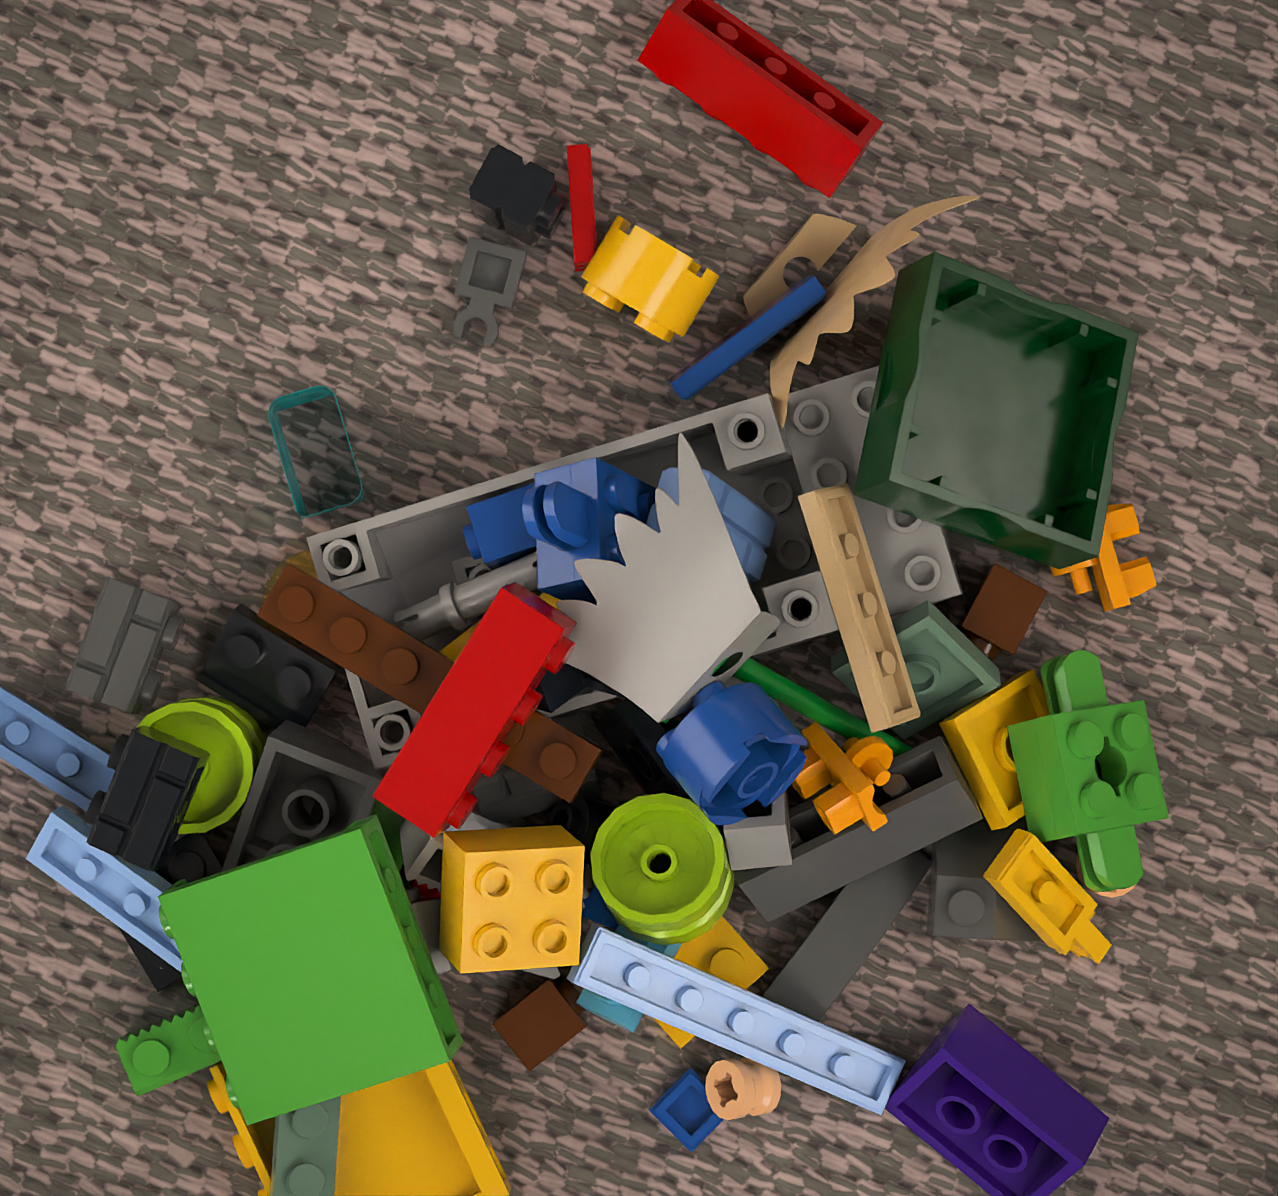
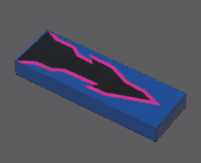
M806 275L666 381L679 398L687 401L823 300L827 292L815 276Z

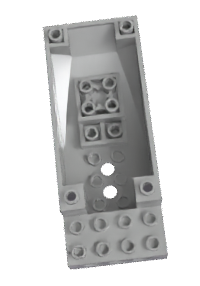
M879 366L789 393L784 428H781L776 417L772 396L766 393L306 538L320 581L397 627L406 625L405 622L395 623L394 613L396 611L406 609L438 595L440 587L445 584L454 582V584L460 585L492 571L484 564L483 558L473 560L462 528L465 525L471 524L466 506L535 483L534 473L594 457L657 489L662 471L668 469V467L678 468L679 433H682L693 449L701 469L710 471L774 517L773 519L777 521L773 541L770 547L765 548L763 551L767 554L761 578L759 581L754 582V584L749 585L761 611L775 615L781 624L749 658L752 659L840 632L798 500V496L814 490L848 483L890 617L905 613L926 600L934 604L964 595L943 527L853 495ZM755 424L758 428L757 437L751 442L742 441L738 431L739 428ZM540 590L535 591L537 596H540L542 593H544ZM798 598H804L811 604V613L805 619H798L794 616L791 605ZM485 613L473 618L472 626L480 621ZM452 627L423 640V642L440 651L470 627L463 630ZM345 669L374 769L377 770L390 766L422 714ZM584 688L554 712L538 711L552 718L622 697Z

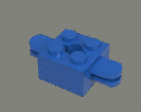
M594 457L534 473L535 487L526 491L523 497L522 513L528 534L536 538L538 590L560 600H582L596 605V599L576 570L575 561L587 558L618 562L626 566L616 537L615 516L618 513L625 514L646 524L651 506L655 504L656 488Z

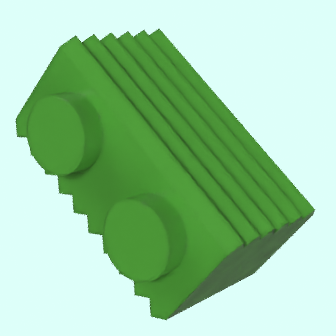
M200 1004L183 1009L177 1014L173 1013L165 1019L162 1018L155 1023H150L144 1028H139L132 1033L129 1032L118 1039L116 1049L137 1096L222 1061L219 1053L214 1052L210 1048L205 1038L203 1028L205 1017Z

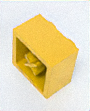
M561 825L444 831L439 933L440 952L460 974L579 965L585 846Z

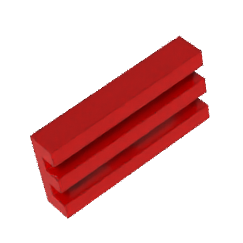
M587 144L566 145L575 272H583L597 250L591 147H587Z

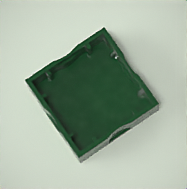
M935 251L898 271L853 495L1057 569H1063L1099 557L1113 480L1112 455L1118 425L1126 408L1139 332L1069 304L1053 303L1036 298L1022 291L1006 279Z

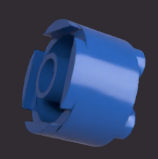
M715 681L697 693L693 700L694 709L676 728L667 732L659 740L656 751L663 759L665 767L709 821L716 825H730L748 818L741 810L742 808L756 800L765 808L793 783L804 767L807 758L800 750L801 745L808 746L805 737L761 686L746 682L726 687L723 682Z

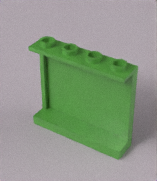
M377 814L354 821L342 832L190 883H187L186 879L179 880L158 896L161 904L159 907V918L162 928L169 938L175 940L183 961L181 973L184 984L191 995L197 996L205 1017L203 1022L205 1038L210 1048L220 1055L227 1073L225 1083L228 1097L235 1108L241 1109L247 1126L450 1062L464 1043Z

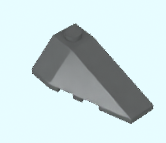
M285 720L267 738L221 872L342 832L354 821L371 816L376 802L372 795L384 777L342 741Z

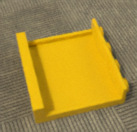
M452 1059L450 1062L341 1096L334 1196H508L510 1194L511 1185ZM222 1061L217 1062L209 1068L213 1079L207 1081L210 1096L217 1110L221 1114L229 1111L239 1132L232 1136L236 1152L246 1169L255 1167L264 1186L263 1189L258 1190V1196H270L275 1117L247 1126L241 1109L235 1108L228 1097L225 1083L227 1073Z

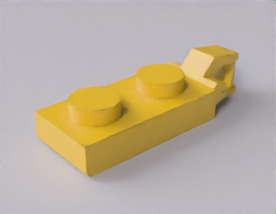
M1017 828L983 877L1049 947L1054 948L1063 955H1067L1070 950L1079 958L1084 956L1099 964L1112 944L1090 922L1096 913L1094 909L1098 904L1034 834Z

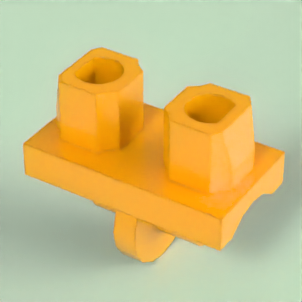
M1132 503L1108 505L1099 557L1063 569L1050 566L1053 577L1070 573L1076 595L1093 590L1087 568L1091 567L1104 612L1130 605L1129 598L1136 597L1156 586L1154 573L1147 556L1119 564L1113 546V541L1140 533L1139 523Z
M817 722L802 730L801 733L808 744V749L803 751L807 758L804 767L793 781L792 786L803 799L809 798L828 784L833 786L812 800L819 816L833 834L836 835L860 819L873 832L888 822L886 815L872 801L875 793L872 784L875 783L877 786H883L890 779L888 769L893 760V753L886 742L877 736H869L860 740L857 737H852L845 742L844 750L846 753H844Z

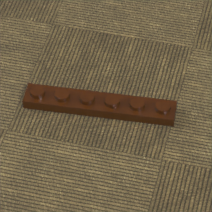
M291 563L286 564L257 614L258 617L422 715L455 663L453 659ZM536 709L523 727L515 722L503 742L511 748L503 763L565 801L573 803L604 749Z

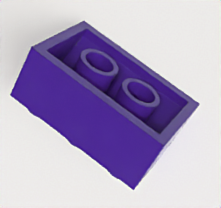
M970 1003L934 1038L893 1089L885 1106L889 1113L991 1196H1049L1086 1164L1110 1119Z

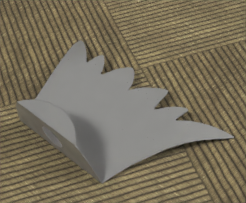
M679 433L678 437L679 505L661 488L655 490L656 513L661 532L655 531L634 517L621 513L616 514L615 532L626 566L618 562L587 558L575 561L574 565L577 572L591 591L597 604L582 600H562L556 603L557 607L565 615L577 622L568 637L576 645L565 663L592 675L621 693L658 723L694 708L693 700L695 696L708 684L715 681H721L725 684L781 624L775 615L761 611L706 477L693 449L682 433ZM726 658H728V659L717 669V671L712 675L714 669H715L723 660H725Z

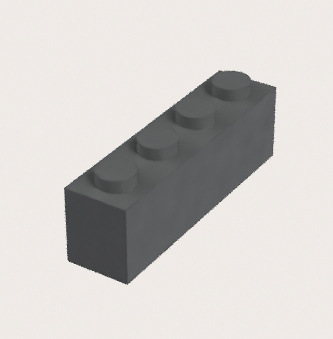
M941 736L893 758L888 769L890 773L889 781L883 786H877L875 783L872 784L875 789L872 801L886 815L888 820L886 824L874 832L860 819L834 835L819 816L812 801L821 794L789 809L792 865L734 870L739 887L767 922L983 819L974 794L958 762Z

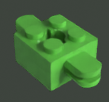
M1076 650L1050 658L1041 667L1040 672L1049 715L1009 725L1007 729L1028 831L1034 834L1041 843L1075 837L1084 884L1095 892H1110L1116 889L1130 888L1137 884L1143 876L1144 872L1134 825L1167 819L1169 816L1144 700L1108 705L1099 658L1089 651ZM1095 759H1097L1100 764L1102 781L1099 779L1098 768L1096 766Z

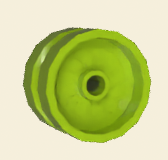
M216 696L185 698L146 715L137 727L143 725L150 726L175 737L177 740L185 741L210 753L178 834L205 833L241 815L267 741L258 722L241 707Z
M667 793L638 796L614 809L597 831L590 853L592 879L616 922L635 938L658 945L687 943L711 930L727 910L734 888L733 870L731 871L728 851L716 825L709 821L700 808L690 799ZM665 865H671L670 868L666 872H664Z

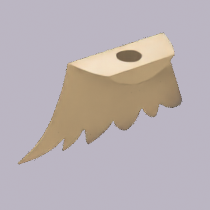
M959 196L942 199L914 208L875 232L826 289V297L808 310L771 354L770 388L775 414L781 428H784L790 385L797 362L800 361L806 365L811 363L820 334L845 333L851 329L854 321V295L882 286L895 278L894 268L886 256L916 239L920 233L911 229L921 222L946 210L979 199V196ZM813 213L744 293V304L749 317L789 289L784 281L783 271L785 265L795 257L808 258L815 264L817 271H819L857 225L836 217Z

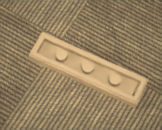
M848 483L798 496L871 733L921 717Z

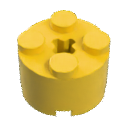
M617 215L581 276L588 281L582 292L620 313L624 304H627L639 312L633 323L668 343L671 342L675 333L684 338L720 276L706 268L702 277H698L696 274L701 265L694 262V259L637 225H634L629 235L626 234L631 223Z

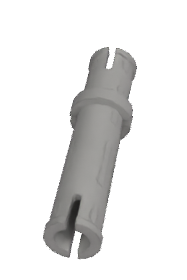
M537 551L463 584L457 585L454 582L445 584L440 587L438 595L406 609L396 611L394 613V621L397 624L405 622L406 625L399 628L421 641L452 627L458 630L470 627L473 624V618L486 613L501 587L517 582L530 592L538 590Z

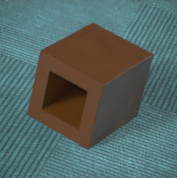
M994 563L986 570L956 628L967 634V638L991 660L995 661L999 652L1007 657L1014 655L1048 591Z
M546 978L498 1016L492 1025L530 1072L586 1028L587 1021L581 1015L585 1009L576 1003L580 994L571 982L566 979L558 985L554 979Z

